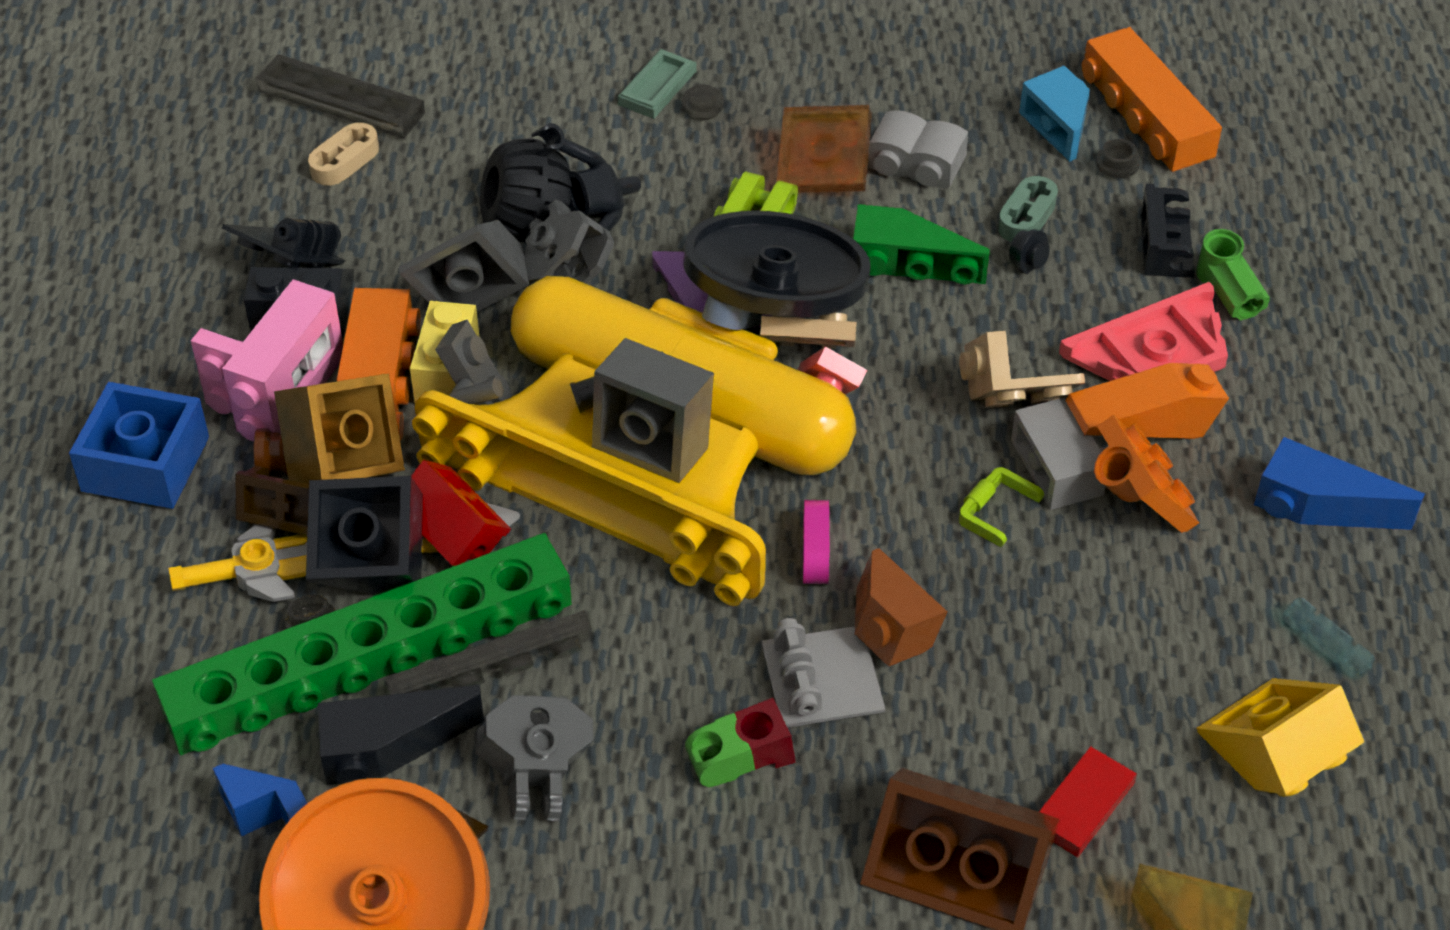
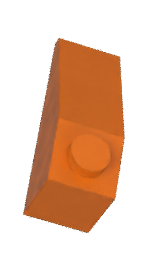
M1167 363L1070 393L1065 401L1084 435L1103 436L1097 426L1114 415L1128 428L1133 424L1137 425L1146 437L1196 439L1205 435L1229 400V397L1209 365Z

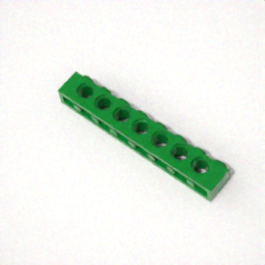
M542 533L152 679L160 708L180 756L191 751H207L215 747L222 739L243 731L255 732L261 730L274 719L295 711H310L316 708L321 701L344 692L356 693L362 691L371 682L388 675L409 673L422 662L443 654H458L471 643L489 636L501 637L507 635L516 626L536 618H551L559 614L565 607L572 605L570 575L546 533Z

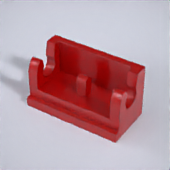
M423 460L411 475L423 494L422 535L452 566L462 564L468 558L472 560L489 554L503 536L506 537L511 531V528L450 466Z

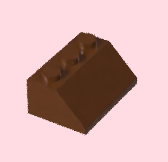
M901 768L889 779L860 884L994 930H1024L1049 859L1060 819Z

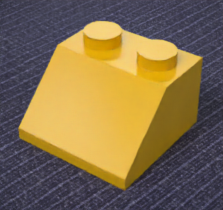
M1272 678L1196 728L1197 732L1255 790L1276 793L1281 797L1291 796L1303 791L1308 786L1309 779L1323 770L1341 765L1347 760L1346 754L1364 743L1341 685Z

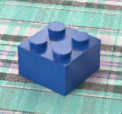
M108 381L69 452L81 492L173 509L209 439L200 398Z

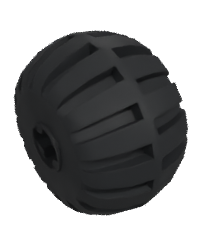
M532 138L515 139L499 145L487 161L480 186L479 205L483 223L499 220L518 242H526L525 239L531 234L528 225L536 217L545 221L550 216L548 206L555 199L562 201L567 207H569L571 201L569 191L570 188L572 189V181L568 174L571 171L567 159L558 150L547 156H539L537 152L545 148L546 143Z

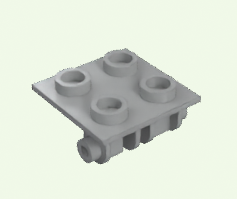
M786 618L777 624L774 639L761 641L775 702L787 727L878 714L886 711L869 647L854 634L855 627L806 634L804 627L798 624L796 619Z

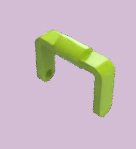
M1003 467L994 469L986 479H981L964 498V505L961 507L959 515L961 526L999 547L1006 543V535L997 528L973 516L995 494L996 488L1002 483L1038 503L1045 495L1039 486Z

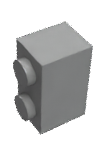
M1067 397L1015 410L1011 441L1035 484L1044 491V500L1050 510L1104 496L1105 486L1096 479L1094 473L1095 462L1104 448L1098 447L1092 435H1084L1065 401Z

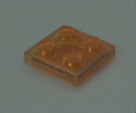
M870 106L784 107L777 181L780 180L797 185L798 192L865 191L872 118Z

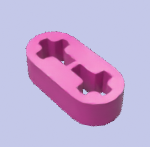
M804 500L803 584H828L830 552L829 500Z

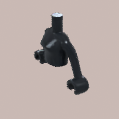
M549 123L531 134L532 137L540 136L546 143V147L537 152L539 156H547L559 150L586 163L590 167L586 170L568 173L572 181V189L570 188L569 191L571 194L569 208L572 212L579 210L586 216L605 215L598 224L611 231L622 218L624 208L623 195L639 192L641 189L640 179L637 176L617 178L612 166L607 164L599 154L565 139L562 129L554 123Z

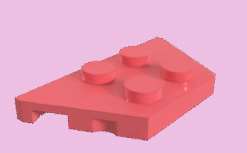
M1210 282L1063 339L1059 349V354L1062 358L1108 381L1167 363L1209 365L1216 372L1225 368L1228 358L1225 339L1220 334L1222 327L1219 312H1215L1213 304L1214 287Z

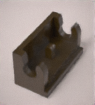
M254 466L247 471L240 470L235 473L236 520L307 535L309 484L267 476L269 469L261 466Z

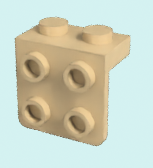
M1006 331L986 332L964 345L965 352H961L959 358L960 374L964 381L968 380L971 401L985 399V408L1011 406L1016 401L1026 400V396L1031 395V404L1049 402L1068 397L1070 393H1073V388L1085 384L1083 373L1011 379Z

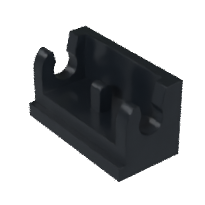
M1146 183L1140 212L1144 275L1194 278L1195 265H1193L1194 252L1191 241L1190 209L1167 206V203L1171 201L1188 202L1189 193L1179 188L1155 187V184Z

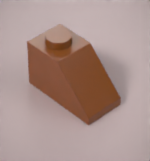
M878 548L872 550L856 588L854 634L889 667L932 648L948 611Z

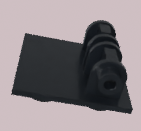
M285 218L275 228L223 224L222 229L238 236V244L257 251H263L265 248L274 252L272 259L286 266L298 268L300 262L315 268H325L326 263L343 264L346 261L334 255L338 242L341 239V231L335 223L330 221Z

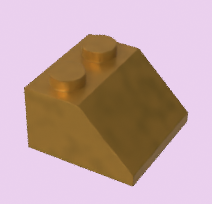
M389 373L274 391L288 479L290 481L309 484V480L368 478L405 470Z

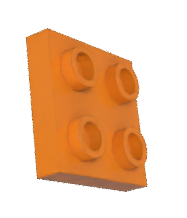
M1114 415L1097 426L1109 445L1098 455L1094 466L1096 479L1123 501H1144L1181 533L1187 532L1199 524V521L1189 507L1195 503L1192 494L1180 479L1177 478L1173 481L1168 472L1173 467V464L1157 443L1151 446L1149 440L1137 425L1133 424L1128 428Z

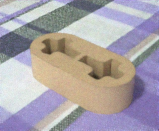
M366 123L349 124L314 149L308 158L312 179L321 185L338 184L369 162L379 151L376 129Z

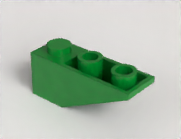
M858 204L853 239L865 250L869 257V275L903 276L915 280L935 279L955 281L959 284H986L990 249L903 208Z

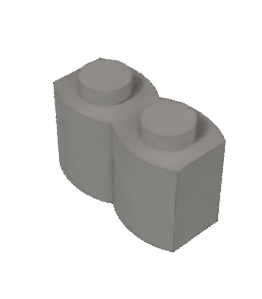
M888 111L869 142L868 167L877 170L885 176L909 177L924 186H935L942 189L950 188L967 155L968 132L960 126L949 122H927L909 112Z

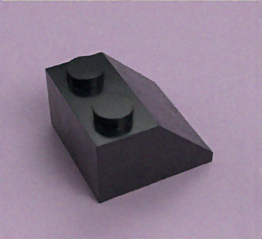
M250 267L244 295V305L250 332L294 279L335 294L342 338H344L355 274L354 269Z
M411 476L309 480L306 580L311 583L374 594L384 593L421 579L423 494Z

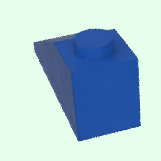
M1283 437L1261 476L1254 505L1265 509L1273 517L1286 518L1298 524L1411 530L1415 524L1425 493Z

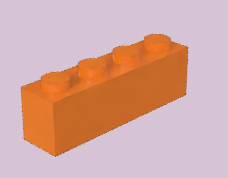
M1131 27L1087 40L1085 56L1081 65L1084 78L1088 83H1094L1103 93L1108 106L1116 108L1126 119L1130 131L1134 134H1139L1149 145L1151 154L1155 159L1162 160L1174 172L1216 157L1222 126Z
M354 288L337 381L389 373L400 441H402L404 417L403 412H399L400 405H408L410 385L408 376H405V371L410 370L415 353L414 342H410L411 336H419L420 309L412 308L410 289Z

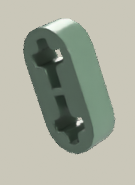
M1030 176L1022 180L1000 211L999 234L1004 239L1012 242L1014 237L1022 230H1041L1055 209L1058 195L1057 185L1052 180L1042 176ZM1038 194L1039 196L1035 202H1031L1030 198H1034ZM1022 216L1026 217V221L1016 224Z

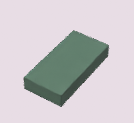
M660 49L618 95V105L655 119L695 74L696 62Z

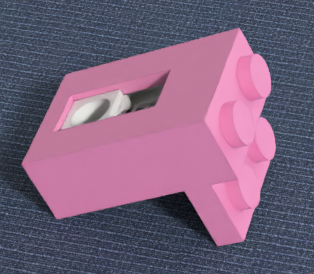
M293 279L243 342L203 328L192 338L191 345L206 404L218 413H233L236 430L246 439L254 442L255 431L258 428H268L272 433H281L274 391L326 383L340 364L343 340L335 294L333 292Z

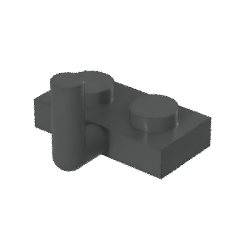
M464 320L452 324L435 349L456 384L449 396L464 403L474 405L493 404L512 397L506 379L497 371L487 354L484 341L476 335L469 321Z

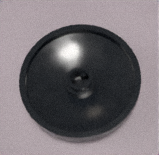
M773 211L725 213L697 224L691 229L685 240L683 267L690 280L713 298L750 312L780 317L827 315L844 310L858 302L865 294L868 286L870 260L865 250L842 231L825 223L799 215Z

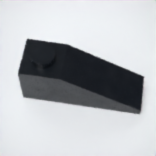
M480 684L318 703L320 758L326 784L342 785L356 780L383 778L484 722Z

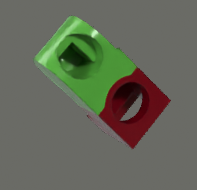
M774 698L714 720L715 722L694 731L685 741V749L699 781L706 787L734 781L742 774L770 764H774L775 768L796 763L791 734Z

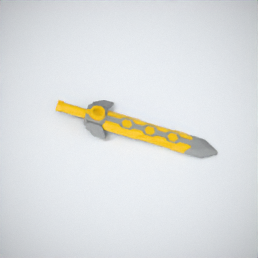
M487 503L509 527L520 518V514L517 511ZM256 524L237 538L238 543H235L231 549L233 558L186 567L176 566L168 568L172 590L178 591L186 589L185 587L237 578L238 587L247 591L250 596L272 602L292 599L295 597L294 591L283 580L306 576L307 535L299 534L274 539L278 529ZM422 535V553L438 552Z

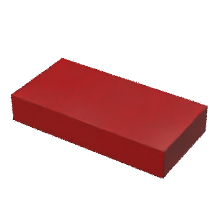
M1090 746L1039 811L1060 819L1053 843L1078 858L1135 784L1137 773Z

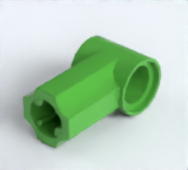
M1214 229L1208 232L1203 239L1196 266V275L1203 283L1210 282L1213 285L1215 292L1232 318H1238L1241 321L1256 317L1259 312L1267 308L1270 297L1242 256L1244 249L1243 240L1231 230Z

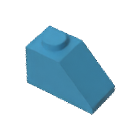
M1062 66L1023 82L1019 113L1070 162L1077 158L1090 89L1067 67Z

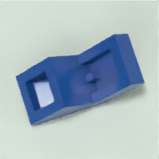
M221 764L213 768L220 795L241 837L281 818L287 824L303 806L308 804L294 780L227 764Z

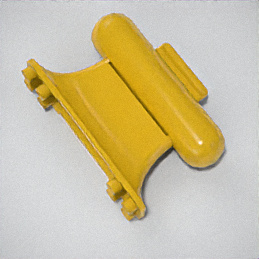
M545 276L529 285L519 295L513 308L511 334L519 352L533 363L548 369L533 384L520 393L493 404H468L435 390L425 391L415 401L416 416L412 420V427L419 435L422 446L416 454L420 464L423 460L446 464L457 469V474L474 491L481 490L486 483H489L509 493L515 492L663 558L664 562L671 565L670 573L679 583L685 586H694L699 578L715 584L714 592L716 596L730 606H738L744 598L754 599L760 594L765 584V543L756 531L735 520L737 492L741 479L752 459L756 457L794 474L820 475L832 470L848 455L857 431L856 417L848 396L826 381L774 361L778 349L771 340L744 329L734 330L715 325L702 318V312L668 298L656 300L652 307L647 309L571 277ZM624 338L660 352L663 351L665 354L714 373L708 449L680 483L592 447L593 408L584 410L582 413L579 412L569 383H576L593 377L594 371Z

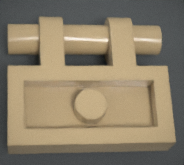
M836 312L821 315L819 319L761 316L760 336L772 342H780L781 346H794V343L822 345V348L826 346L829 349H836V346L855 347L857 322L847 321L846 314Z

